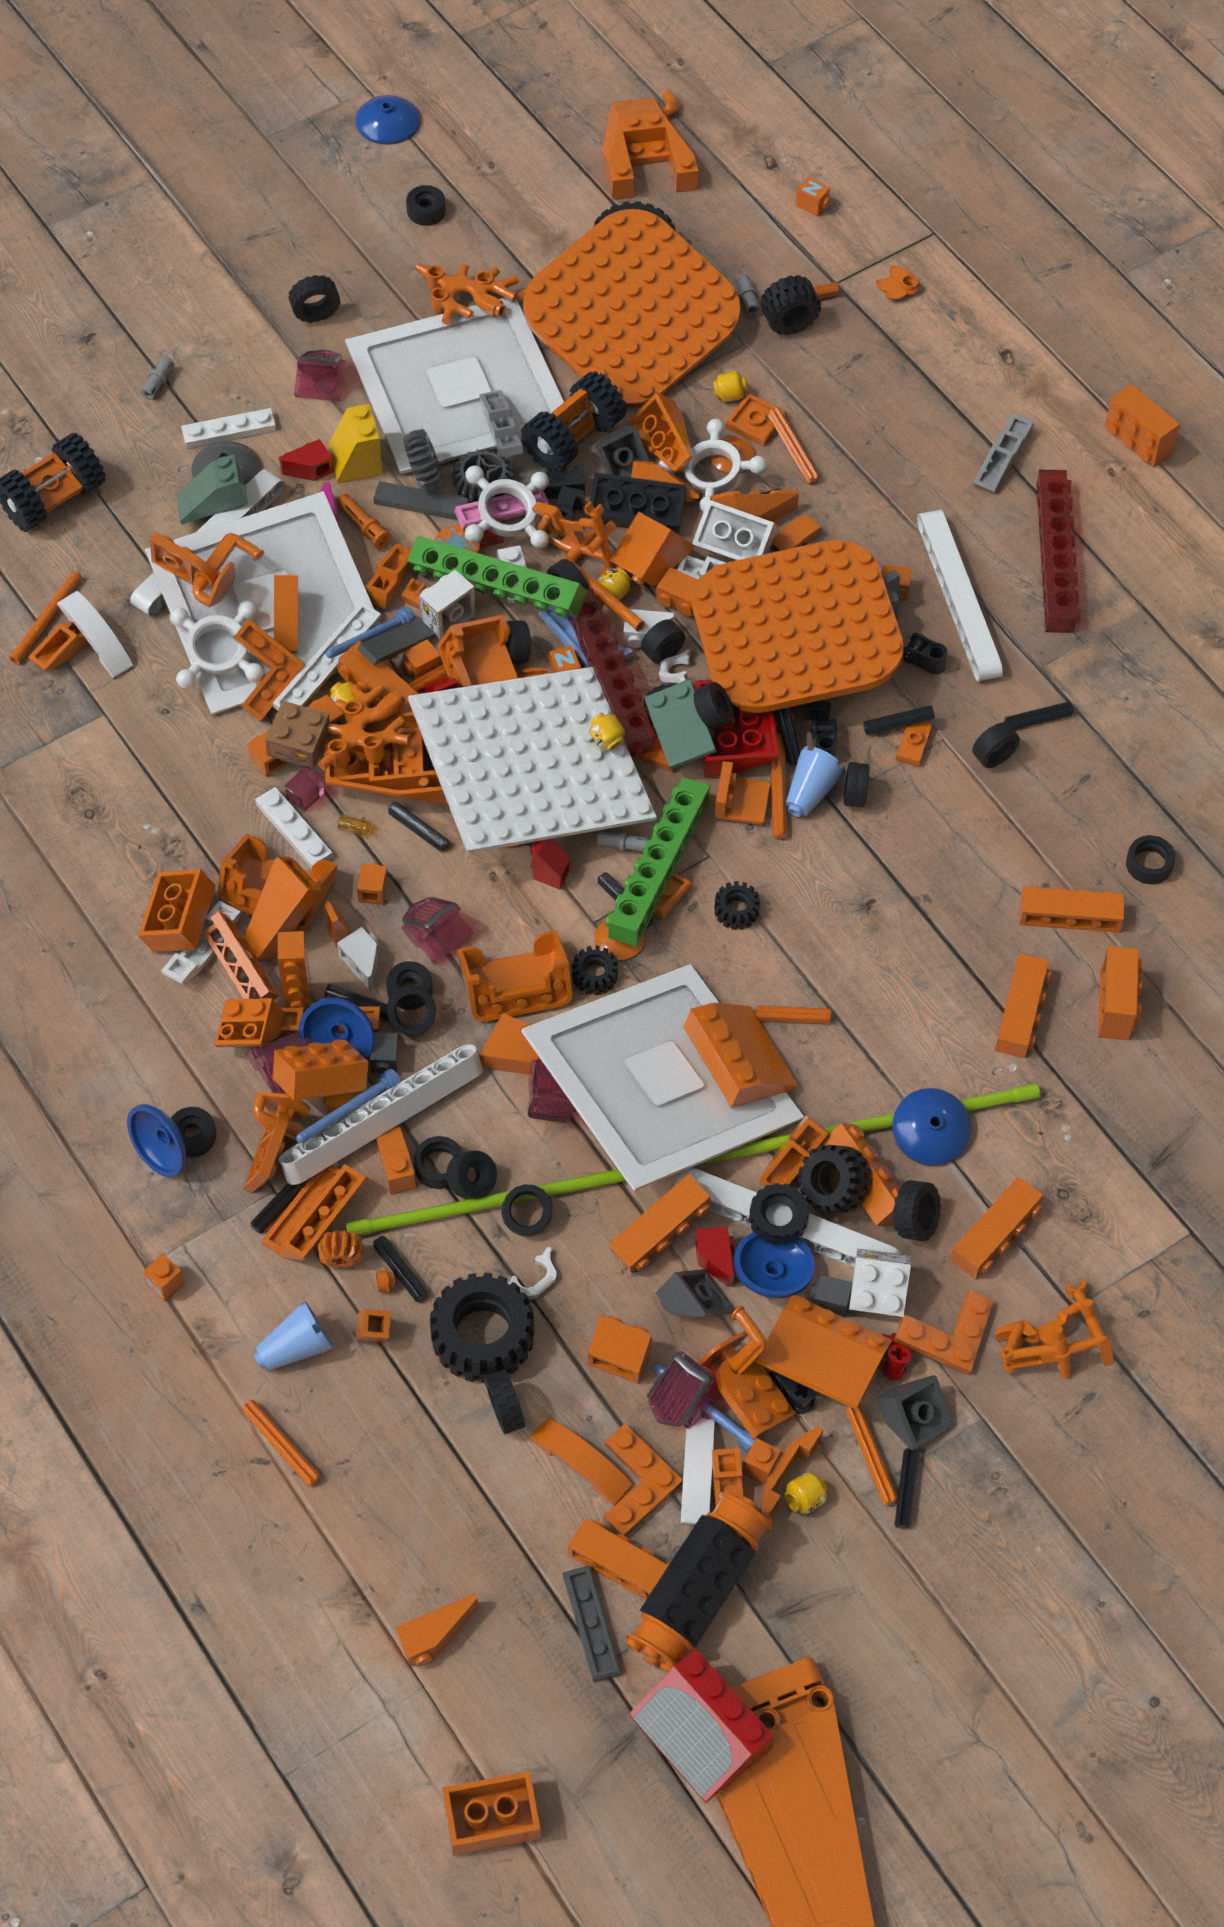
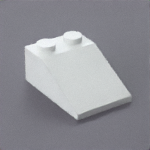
M708 500L692 544L736 561L768 554L778 527L774 522Z

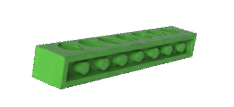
M418 535L407 559V562L414 567L413 571L426 576L429 573L434 578L440 580L444 575H448L456 570L474 586V590L486 594L489 591L494 596L503 600L509 597L514 602L523 606L529 603L534 605V608L543 612H547L549 609L563 618L568 616L577 618L588 593L580 583ZM539 588V590L533 594L534 590ZM557 594H560L559 597L554 600V597Z
M682 777L679 785L673 787L671 801L669 804L665 803L662 810V818L660 821H656L653 827L652 838L646 840L643 855L638 857L635 862L633 875L627 877L624 893L618 895L614 912L608 914L605 924L608 927V938L637 947L710 802V785Z

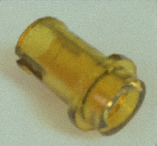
M341 814L338 819L337 828L358 833V836L362 837L363 835H368L371 822L367 821L365 817L359 819Z

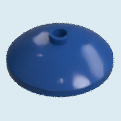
M394 95L374 97L365 102L356 114V126L359 133L367 140L377 144L391 145L406 141L416 133L420 124L419 112L415 105L402 97Z
M330 997L316 1001L304 1012L299 1023L301 1046H308L310 1043H332L334 1040L340 1039L347 1041L366 1060L368 1059L374 1046V1030L368 1016L357 1005L342 998ZM339 1025L343 1026L345 1031H341Z
M925 1088L912 1092L901 1101L893 1116L892 1131L896 1144L908 1158L922 1165L938 1166L953 1161L963 1152L970 1139L971 1122L966 1108L955 1096L944 1090ZM936 1119L939 1122V1126H932L930 1120Z
M140 1104L132 1108L127 1117V1128L131 1142L141 1159L153 1171L165 1177H173L182 1172L185 1167L187 1153L182 1133L176 1123L157 1107Z
M753 1232L747 1235L737 1246L734 1256V1268L740 1281L754 1293L768 1298H787L802 1292L810 1284L814 1275L815 1260L810 1248L799 1237L797 1241H792L788 1245L779 1244V1246H776L772 1243H765L763 1239H759L756 1233Z

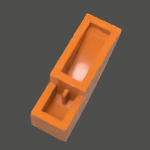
M395 544L376 566L374 577L365 586L372 605L386 609L393 600L412 566L407 562L412 549Z
M274 575V639L290 653H298V575Z
M68 621L65 626L60 623L28 658L47 672L72 658L86 647L89 642L74 622Z
M806 1115L775 1154L758 1181L765 1186L774 1185V1183L789 1185L799 1173V1168L804 1166L802 1162L804 1157H810L808 1152L812 1149H817V1146L828 1135L827 1130L810 1116Z

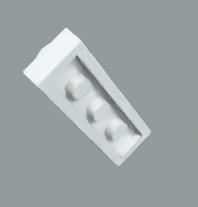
M271 408L183 425L181 429L186 449L273 432L276 431V426Z
M276 787L255 799L256 806L311 869L318 860L329 861L333 858V852Z

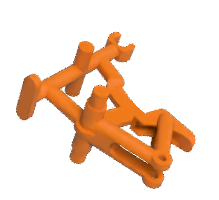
M589 501L584 507V512L592 519L581 518L579 521L565 520L556 506L537 502L532 507L534 513L542 516L536 530H548L564 538L563 540H558L548 535L550 544L568 552L565 557L570 558L574 563L581 555H587L604 561L605 567L601 570L599 576H602L610 568L616 569L617 565L609 561L612 553L607 539L616 528V524L609 521L604 527L601 518L604 508L601 504L594 508L592 501ZM586 528H590L587 532H585L582 535L581 538H579L576 531L583 532Z
M1079 1279L1080 1287L1076 1289L1071 1288L1070 1284L1066 1283L1065 1287L1068 1297L1076 1299V1302L1060 1310L1058 1317L1036 1328H1033L1025 1320L997 1328L995 1332L996 1340H1008L1005 1348L1000 1351L1001 1358L1004 1360L1003 1369L1005 1372L1012 1373L1018 1368L1057 1363L1061 1377L1069 1378L1071 1376L1070 1356L1094 1347H1099L1101 1359L1105 1366H1110L1114 1363L1111 1341L1108 1336L1104 1335L1095 1316L1093 1301L1086 1297L1087 1287L1085 1280ZM1082 1312L1086 1322L1087 1333L1092 1337L1067 1344L1063 1327L1065 1325L1068 1326V1318ZM1041 1340L1045 1344L1022 1348L1024 1341L1034 1344Z

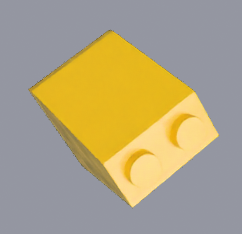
M370 404L347 408L328 444V451L333 457L337 483L383 474L380 438Z

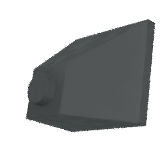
M623 426L605 435L595 444L606 474L631 477L634 460L649 461L636 426Z
M706 1269L674 1272L655 1293L661 1300L662 1307L674 1315L709 1317L732 1314L735 1310Z
M936 1375L898 1385L876 1397L885 1424L910 1450L918 1448L955 1426Z

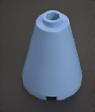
M805 746L800 752L786 800L788 811L796 817H801V815L807 816L846 772L844 765L842 769L837 765L839 760L819 748L814 747L813 751L807 750L809 746Z
M304 1302L256 1346L257 1353L254 1354V1357L262 1369L267 1367L270 1371L327 1352L333 1348V1345L325 1329L318 1322L312 1308L307 1302Z

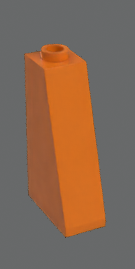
M277 856L274 860L244 936L245 942L257 960H273L278 953V932H293L323 892L319 885L292 857Z
M503 1013L480 1052L482 1067L533 1075L534 1064L539 1056L521 1032L522 1028L528 1027L530 1024ZM540 1059L537 1065L536 1076L554 1078Z

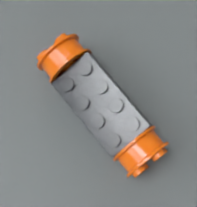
M728 1490L718 1495L720 1502L714 1511L701 1515L640 1609L642 1612L640 1619L642 1621L633 1635L628 1634L626 1636L627 1641L625 1644L633 1651L643 1653L642 1659L652 1667L657 1668L660 1665L659 1667L668 1673L685 1657L687 1652L691 1653L695 1649L756 1554L755 1552L759 1550V1540L765 1531L772 1530L773 1520L766 1514L755 1510L757 1505L746 1497H742L740 1500Z

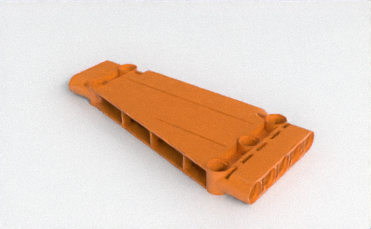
M813 1657L804 1658L732 1687L733 1691L760 1721L768 1719L774 1725L771 1729H768L774 1735L772 1748L716 1795L771 1927H875L833 1695L826 1688ZM822 1698L827 1705L819 1708L814 1706L812 1700Z

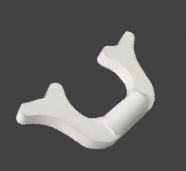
M690 649L661 661L659 671L661 681L678 684L686 681L688 678L686 671L671 674L669 670L676 664H690Z
M547 1247L543 1255L535 1257L536 1264L543 1266L547 1270V1274L533 1287L525 1288L519 1284L516 1276H512L508 1284L516 1283L520 1287V1293H526L529 1299L538 1298L552 1284H555L557 1273L550 1260L552 1254L551 1247Z

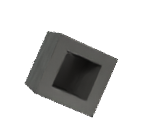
M374 1033V1046L370 1053L371 1072L382 1074L388 1069H393L397 1073L398 1033Z
M820 1275L819 1283H813L810 1299L814 1300L815 1305L845 1318L852 1282Z

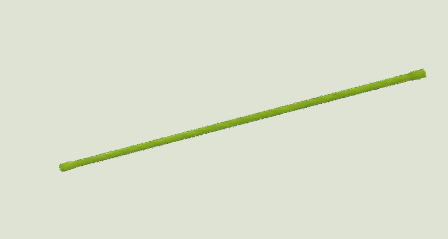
M1034 1083L959 1101L968 1112L1012 1102L1018 1103L1040 1098V1090L1038 1084ZM894 1113L848 1122V1124L857 1125L863 1133L892 1127ZM838 1125L823 1128L827 1130L829 1135ZM791 1134L750 1142L693 1167L779 1150ZM616 1169L537 1185V1187L543 1189L548 1196H554L626 1180L621 1172ZM510 1191L374 1219L367 1218L345 1223L348 1233L354 1232L358 1236H364L377 1231L500 1207ZM522 1195L514 1200L513 1204L537 1198L532 1195Z

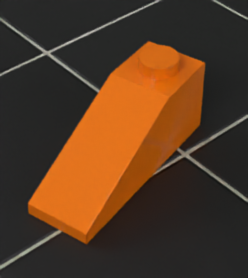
M398 1124L375 1138L390 1195L416 1189L411 1159L400 1125Z
M476 1593L396 1627L398 1640L410 1667L416 1664L417 1666L426 1665L433 1660L434 1656L438 1655L477 1610L478 1598Z

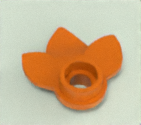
M891 265L890 277L876 280L877 287L881 291L887 292L886 298L892 300L916 294L920 289L918 278L910 274L907 269Z

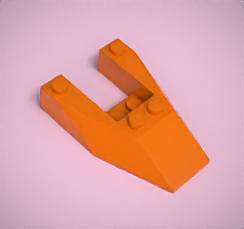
M652 97L612 102L602 146V157L612 200L634 197L632 165L669 161L676 192L697 190L698 168L695 156L685 138L662 110L656 99Z
M413 711L396 713L387 720L369 723L364 728L368 733H378L386 729L398 717H402L406 724L396 733L410 735L409 745L390 743L383 746L385 756L377 764L369 762L365 757L363 747L357 746L349 750L350 762L345 768L339 769L331 764L325 769L326 785L448 805L436 771H424L423 747H426ZM341 735L324 741V753L328 750L327 745L334 739H341Z

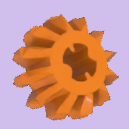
M334 1230L333 1233L326 1232L318 1243L320 1262L328 1267H343L345 1269L348 1266H357L358 1263L362 1262L364 1252L362 1237L354 1232L348 1233L345 1230Z

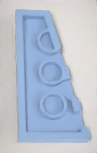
M548 609L547 612L539 610L540 618L566 647L572 645L578 661L584 668L593 667L596 676L633 657L631 649L619 645L614 637L603 634L599 631L598 626L592 622H586L581 618L580 614H578L577 618L572 616L563 618L556 615L552 610Z

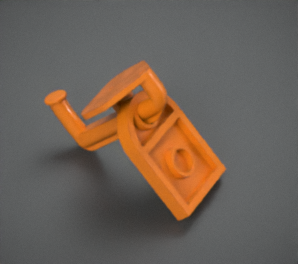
M154 532L150 538L151 562L192 584L195 599L209 608L223 600L235 580V563L230 561L222 572H219L235 547L251 555L253 561L259 560L264 555V550H260L254 544L234 533H228L222 538L206 562L195 555L188 547H181L175 544L166 535L161 536ZM213 587L210 595L202 592L203 590H209Z
M257 1093L252 1111L257 1121L265 1128V1131L244 1183V1190L253 1193L259 1186L263 1187L267 1179H272L277 1165L274 1164L276 1156L281 1155L285 1146V1142L282 1141L283 1137L299 1143L296 1137L306 1128L293 1122H300L309 1114L311 1108L307 1103L302 1100H293L288 1094Z
M739 1306L734 1310L731 1317L733 1320H737L745 1331L711 1349L699 1363L701 1366L708 1368L716 1379L720 1393L751 1437L755 1439L792 1418L796 1412L764 1367L756 1363V1359L767 1348L766 1339L752 1318L747 1314L745 1308ZM749 1336L751 1340L737 1353L734 1348ZM722 1358L723 1362L719 1364L718 1360Z

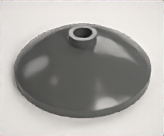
M225 441L214 443L201 450L194 458L191 471L194 478L212 461L235 454L246 485L261 471V464L257 454L248 446L238 442Z

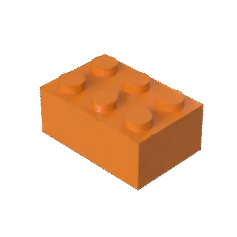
M1129 384L1111 397L1105 428L1109 433L1115 435L1127 448L1134 451L1144 462H1147L1153 468L1173 454L1180 426L1176 420L1132 384Z
M201 869L158 872L138 934L140 939L153 952L196 950L216 887L215 884Z
M1117 946L1107 947L1100 971L1098 1038L1129 1041L1131 1031H1136L1137 1019H1140L1141 1003H1138V996H1141L1142 981H1138L1143 966V959H1138L1139 949Z
M339 1039L325 1044L310 1043L308 1046L302 1047L286 1046L284 1049L274 1050L273 1080L293 1100L366 1091L368 1061L345 1040Z
M530 1771L442 1788L453 1856L541 1839V1829Z

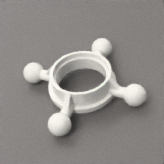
M712 419L708 422L707 432L711 435L710 440L703 441L691 448L693 458L680 470L685 474L694 489L705 494V497L700 501V509L703 513L708 500H710V496L730 490L736 484L742 472L751 470L754 474H762L767 469V461L764 457L755 456L750 461H741L737 449L732 444L719 440L725 431V425L720 419ZM722 455L732 461L733 465L730 473L719 481L704 482L693 474L695 465L707 456ZM663 461L659 462V464H661L674 474L675 471L668 467Z
M471 466L467 469L465 474L467 481L471 484H478L482 488L478 501L482 522L478 525L471 524L466 528L465 537L469 542L477 543L481 541L483 532L489 530L496 535L504 537L527 533L531 537V544L537 549L545 548L548 545V534L543 530H536L531 525L536 515L532 511V507L536 504L532 493L536 490L546 489L549 484V478L544 472L534 473L531 477V482L525 486L511 479H500L489 483L484 478V472L479 466ZM496 494H511L523 502L526 508V517L521 522L513 525L499 523L489 514L487 501Z
M250 601L242 602L238 607V615L234 619L213 615L202 618L196 623L189 619V614L184 608L177 607L171 611V623L178 627L184 626L189 630L186 647L189 657L194 662L189 669L181 670L177 674L176 681L181 688H191L195 684V676L200 671L212 675H223L236 668H241L245 671V676L249 681L259 682L263 679L264 668L258 663L246 661L244 656L247 650L240 644L233 658L218 664L202 659L195 648L199 637L209 630L221 629L228 631L234 636L245 620L248 618L252 620L257 615V607L254 603Z

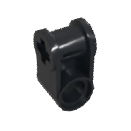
M920 633L912 634L909 644L903 647V660L931 674H940L945 671L947 648L943 644L937 643Z
M832 718L831 721L811 719L813 749L814 747L819 748L836 757L837 750L836 718Z
M773 1370L769 1371L770 1377L796 1413L805 1414L812 1410L814 1406L813 1389Z

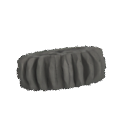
M423 429L413 430L404 435L403 443L407 457L420 488L424 492H428L442 487L444 477L433 444L426 431Z
M487 448L482 452L476 449L475 453L468 451L466 456H461L459 461L455 463L452 471L453 486L456 488L457 494L462 495L464 498H469L471 503L479 501L482 488L478 484H471L467 481L465 474L469 467L479 466L484 472V478L489 483L500 479L515 480L514 468L509 459L501 457L500 454L497 455L496 450L488 452ZM506 493L496 494V495L492 496L491 498L497 497V496H501V495H505Z

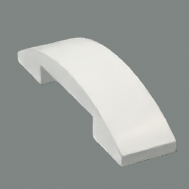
M76 591L57 603L71 623H75L99 655V661L113 679L133 667L130 658L115 634L82 594Z
M219 901L206 916V924L203 926L196 950H183L180 955L175 953L161 970V973L182 985L194 978L215 956L214 950L203 934L206 929L214 924L211 916L219 911L230 916L233 923L236 924L241 911ZM219 930L212 935L217 943H224V938Z
M687 1419L680 1522L683 1525H695L701 1515H706L710 1510L715 1422L713 1419Z

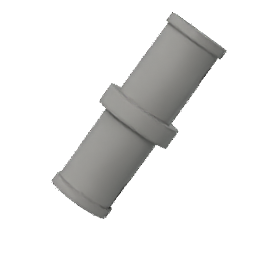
M746 274L740 275L736 280L740 290V300L744 303L746 313L754 316L760 311L756 299L757 292L752 287L750 277Z
M162 356L155 370H151L149 373V379L141 389V394L145 398L153 399L159 387L167 381L166 376L175 365L171 358Z
M599 830L597 845L615 847L619 851L627 849L643 852L645 842L649 837L628 835L625 831L615 833Z

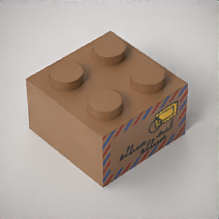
M282 700L265 739L267 756L314 769L324 741L329 734L327 732V727L330 723L329 713Z

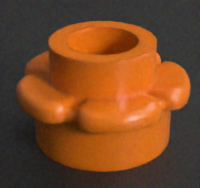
M384 1267V1270L376 1271V1283L379 1293L386 1292L389 1294L390 1289L395 1288L394 1273L388 1272L387 1267Z

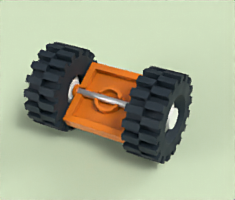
M596 371L588 372L571 386L570 398L550 414L548 411L538 413L521 429L523 433L521 438L525 440L523 442L524 446L528 447V453L532 454L536 462L539 461L543 468L546 466L548 471H561L578 456L579 449L576 448L578 441L594 428L596 431H609L626 416V402L621 399L623 397L622 393H618V387L616 385L613 386L609 378L605 379L604 374L600 373L598 375Z
M71 433L52 445V454L22 473L13 469L0 477V504L3 511H6L8 514V518L12 519L13 523L16 526L18 525L21 531L27 532L45 521L48 512L76 494L82 493V495H85L105 483L106 475L102 471L104 468L99 463V458L95 456V451L89 447V443L84 441L82 436H78L77 433Z

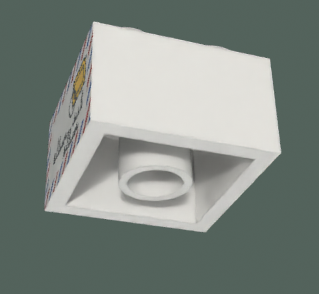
M456 570L441 577L436 584L424 589L419 595L421 620L435 632L434 636L439 641L451 625L465 623L475 616L474 586Z
M857 1248L849 1309L903 1317L911 1268V1256Z

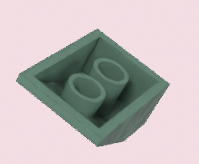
M235 454L212 461L177 493L181 524L248 503L244 475Z
M690 679L645 697L652 722L670 769L717 752L709 728L703 723L696 711L693 698L695 688Z

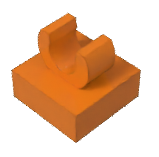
M412 578L401 594V601L420 609L419 595L424 589L430 588V586Z

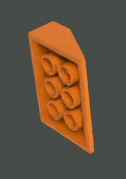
M709 1003L691 1008L683 1028L731 1108L798 1088V1084L750 1006Z
M792 1295L766 1341V1350L757 1358L756 1363L853 1409H857L880 1371L892 1340L854 1321L843 1318L828 1309L815 1305L805 1298Z

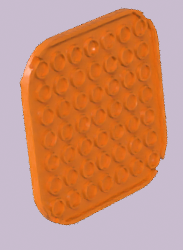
M626 209L614 212L602 219L533 277L525 290L523 311L526 323L531 331L576 375L582 378L588 372L596 371L598 375L602 373L605 379L609 378L611 384L618 387L617 391L622 393L623 397L621 399L626 402V405L640 407L644 406L656 392L661 395L665 394L733 334L739 320L740 303L731 283L663 219L648 211Z
M834 539L716 565L698 580L692 592L693 614L711 681L719 683L727 692L731 703L740 707L741 711L751 713L769 712L873 689L892 678V673L897 667H900L903 660L902 636L878 562L868 550L851 542Z

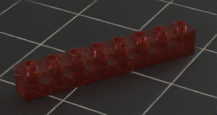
M1039 469L1036 491L1045 632L1074 633L1075 625L1080 623L1081 612L1080 609H1076V605L1079 603V590H1075V586L1078 583V572L1074 571L1077 555L1072 553V548L1075 547V534H1071V530L1074 528V516H1070L1073 499L1069 498L1068 495L1071 493V480H1067V470Z
M593 588L586 589L588 593L578 617L568 616L588 666L594 669L612 714L616 716L625 729L623 738L625 739L624 742L630 756L655 751V740H658V735L655 727L651 726L649 722L650 715L647 707L642 706L639 688L635 689L633 685L632 671L630 669L627 670L625 666V655L623 651L618 649L616 634L610 631V620L608 615H604L602 612L603 606L600 597H596Z

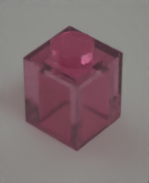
M304 767L285 784L286 799L305 812L325 794L323 778L316 771L312 772Z

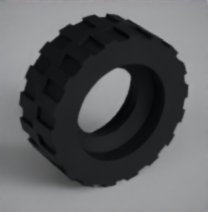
M323 275L308 276L303 280H299L297 284L292 286L288 296L296 318L308 323L325 320L332 316L338 310L341 303L335 282ZM325 295L317 302L304 303L312 296Z
M908 1180L906 1181L907 1183H903L895 1198V1205L893 1207L895 1230L903 1239L929 1240L938 1227L941 1215L938 1189L930 1182Z
M779 1183L766 1185L762 1190L757 1191L756 1196L752 1198L749 1212L751 1229L765 1243H772L776 1246H779V1244L788 1245L792 1241H797L798 1237L804 1234L808 1224L809 1205L803 1193H800L795 1187ZM774 1203L787 1205L792 1211L790 1222L783 1226H776L770 1223L766 1217V1210L770 1205Z
M504 1369L485 1376L486 1389L503 1434L505 1435L524 1428L526 1425L523 1413L507 1371Z

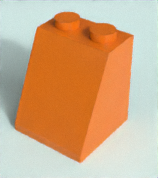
M638 512L609 561L617 565L616 569H622L628 575L629 573L632 574L631 579L644 586L646 582L654 587L661 581L668 569L677 566L693 551L695 546L666 526Z

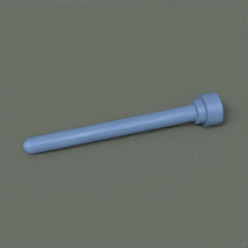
M404 607L396 612L393 619L328 649L326 656L330 659L349 650L358 641L365 642L415 620V614L409 607Z
M388 1069L380 1075L378 1083L300 1132L296 1137L299 1143L308 1141L381 1092H385L392 1087L394 1088L401 1082L399 1075L393 1069Z
M657 1363L654 1366V1372L661 1377L666 1367ZM668 1369L663 1379L692 1402L697 1392ZM701 1396L696 1406L735 1436L740 1444L739 1447L748 1454L755 1439L751 1437L747 1430L742 1429Z

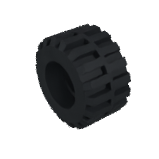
M790 275L787 278H781L779 281L773 282L760 298L761 310L773 332H777L780 335L783 333L785 335L795 334L800 330H805L807 326L812 325L814 320L819 317L822 309L821 302L812 283L806 277H801V275L794 277Z
M821 1145L817 1146V1149H812L808 1152L810 1157H804L802 1160L804 1166L799 1168L801 1178H798V1184H802V1188L799 1190L803 1195H806L805 1200L808 1204H812L814 1209L825 1212H848V1210L856 1209V1204L861 1205L865 1201L863 1196H868L870 1190L867 1187L872 1183V1179H868L871 1169L866 1167L868 1161L866 1158L861 1157L862 1153L858 1150H853L849 1146ZM836 1165L840 1172V1183L838 1188L833 1191L829 1178L832 1169Z

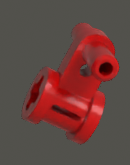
M896 1333L891 1335L882 1334L884 1337L892 1340L886 1353L887 1360L882 1365V1373L890 1380L899 1381L906 1375V1365L909 1364L912 1357L911 1351L906 1346L893 1342Z

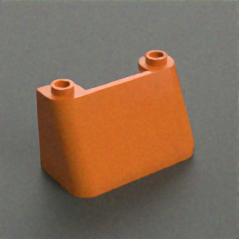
M503 614L451 625L441 638L439 653L447 675L456 679L458 688L518 679L505 645L510 636L511 629L505 621Z
M245 834L221 861L218 885L219 900L250 915H253L274 862V860L267 858V845L262 839ZM318 860L313 865L311 872L305 871L319 885L323 892L295 930L304 931L313 923L336 877L338 864L327 860Z
M557 930L539 934L533 942L534 952L485 961L482 951L476 947L457 949L469 1006L474 1019L480 1022L500 1019L503 1013L513 1017L563 1007L571 1001L572 987L569 962Z

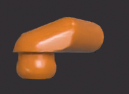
M667 90L662 95L666 102V106L662 110L668 117H671L673 113L675 114L678 111L680 104L674 94Z

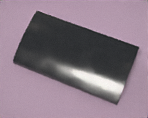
M595 473L590 501H592L594 508L599 504L603 506L604 512L601 514L603 525L612 521L618 527L629 528L637 513L640 512L680 535L687 485Z

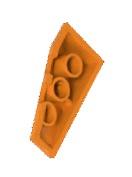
M656 392L626 424L627 426H636L641 441L647 450L654 453L668 467L678 473L693 458L684 419L674 400Z
M752 490L751 494H741L740 491H729L712 495L710 500L774 522L798 508L799 492L798 490H773L769 494H760L759 490Z

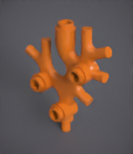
M418 263L415 267V271L421 273L422 277L427 280V286L431 290L432 310L436 314H443L441 321L445 325L450 324L454 314H461L468 319H471L474 315L473 310L455 301V295L460 292L470 293L475 304L482 311L493 317H501L506 306L502 300L491 294L495 292L514 302L517 299V293L507 288L518 283L516 275L496 281L494 278L500 271L497 267H493L490 271L478 272L475 280L467 277L469 266L466 264L460 266L457 275L445 274L444 269L439 265L425 266Z
M358 684L351 685L350 691L356 700L345 702L338 699L335 702V708L344 712L347 724H328L327 732L341 735V739H334L327 745L328 750L324 753L325 757L318 762L319 767L325 770L332 764L339 769L345 768L350 762L349 750L357 746L363 747L365 757L369 762L377 764L385 756L383 746L390 743L409 745L410 735L396 733L406 724L402 717H398L381 732L368 733L364 730L365 726L369 723L387 720L402 709L405 703L403 695L398 691L390 692L376 707L369 708L368 706L385 692L384 686L378 684L370 692L364 693Z

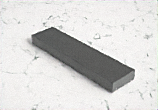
M379 481L373 502L377 505L458 520L454 511L455 507L468 504L469 498L433 491L424 492L418 488Z
M417 618L360 643L357 650L372 665H376L403 653L427 639L431 640L435 632L420 618Z
M590 1565L563 1572L562 1576L593 1683L620 1676V1667Z

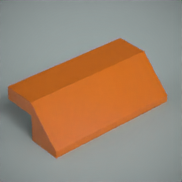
M346 1164L341 1169L331 1165L312 1176L262 1239V1245L285 1259L304 1260L367 1180L366 1176Z

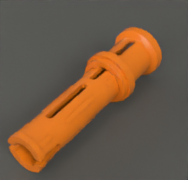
M344 493L338 497L337 505L361 528L362 535L368 537L376 549H382L390 543L391 533L384 530L377 519L370 518L348 494Z

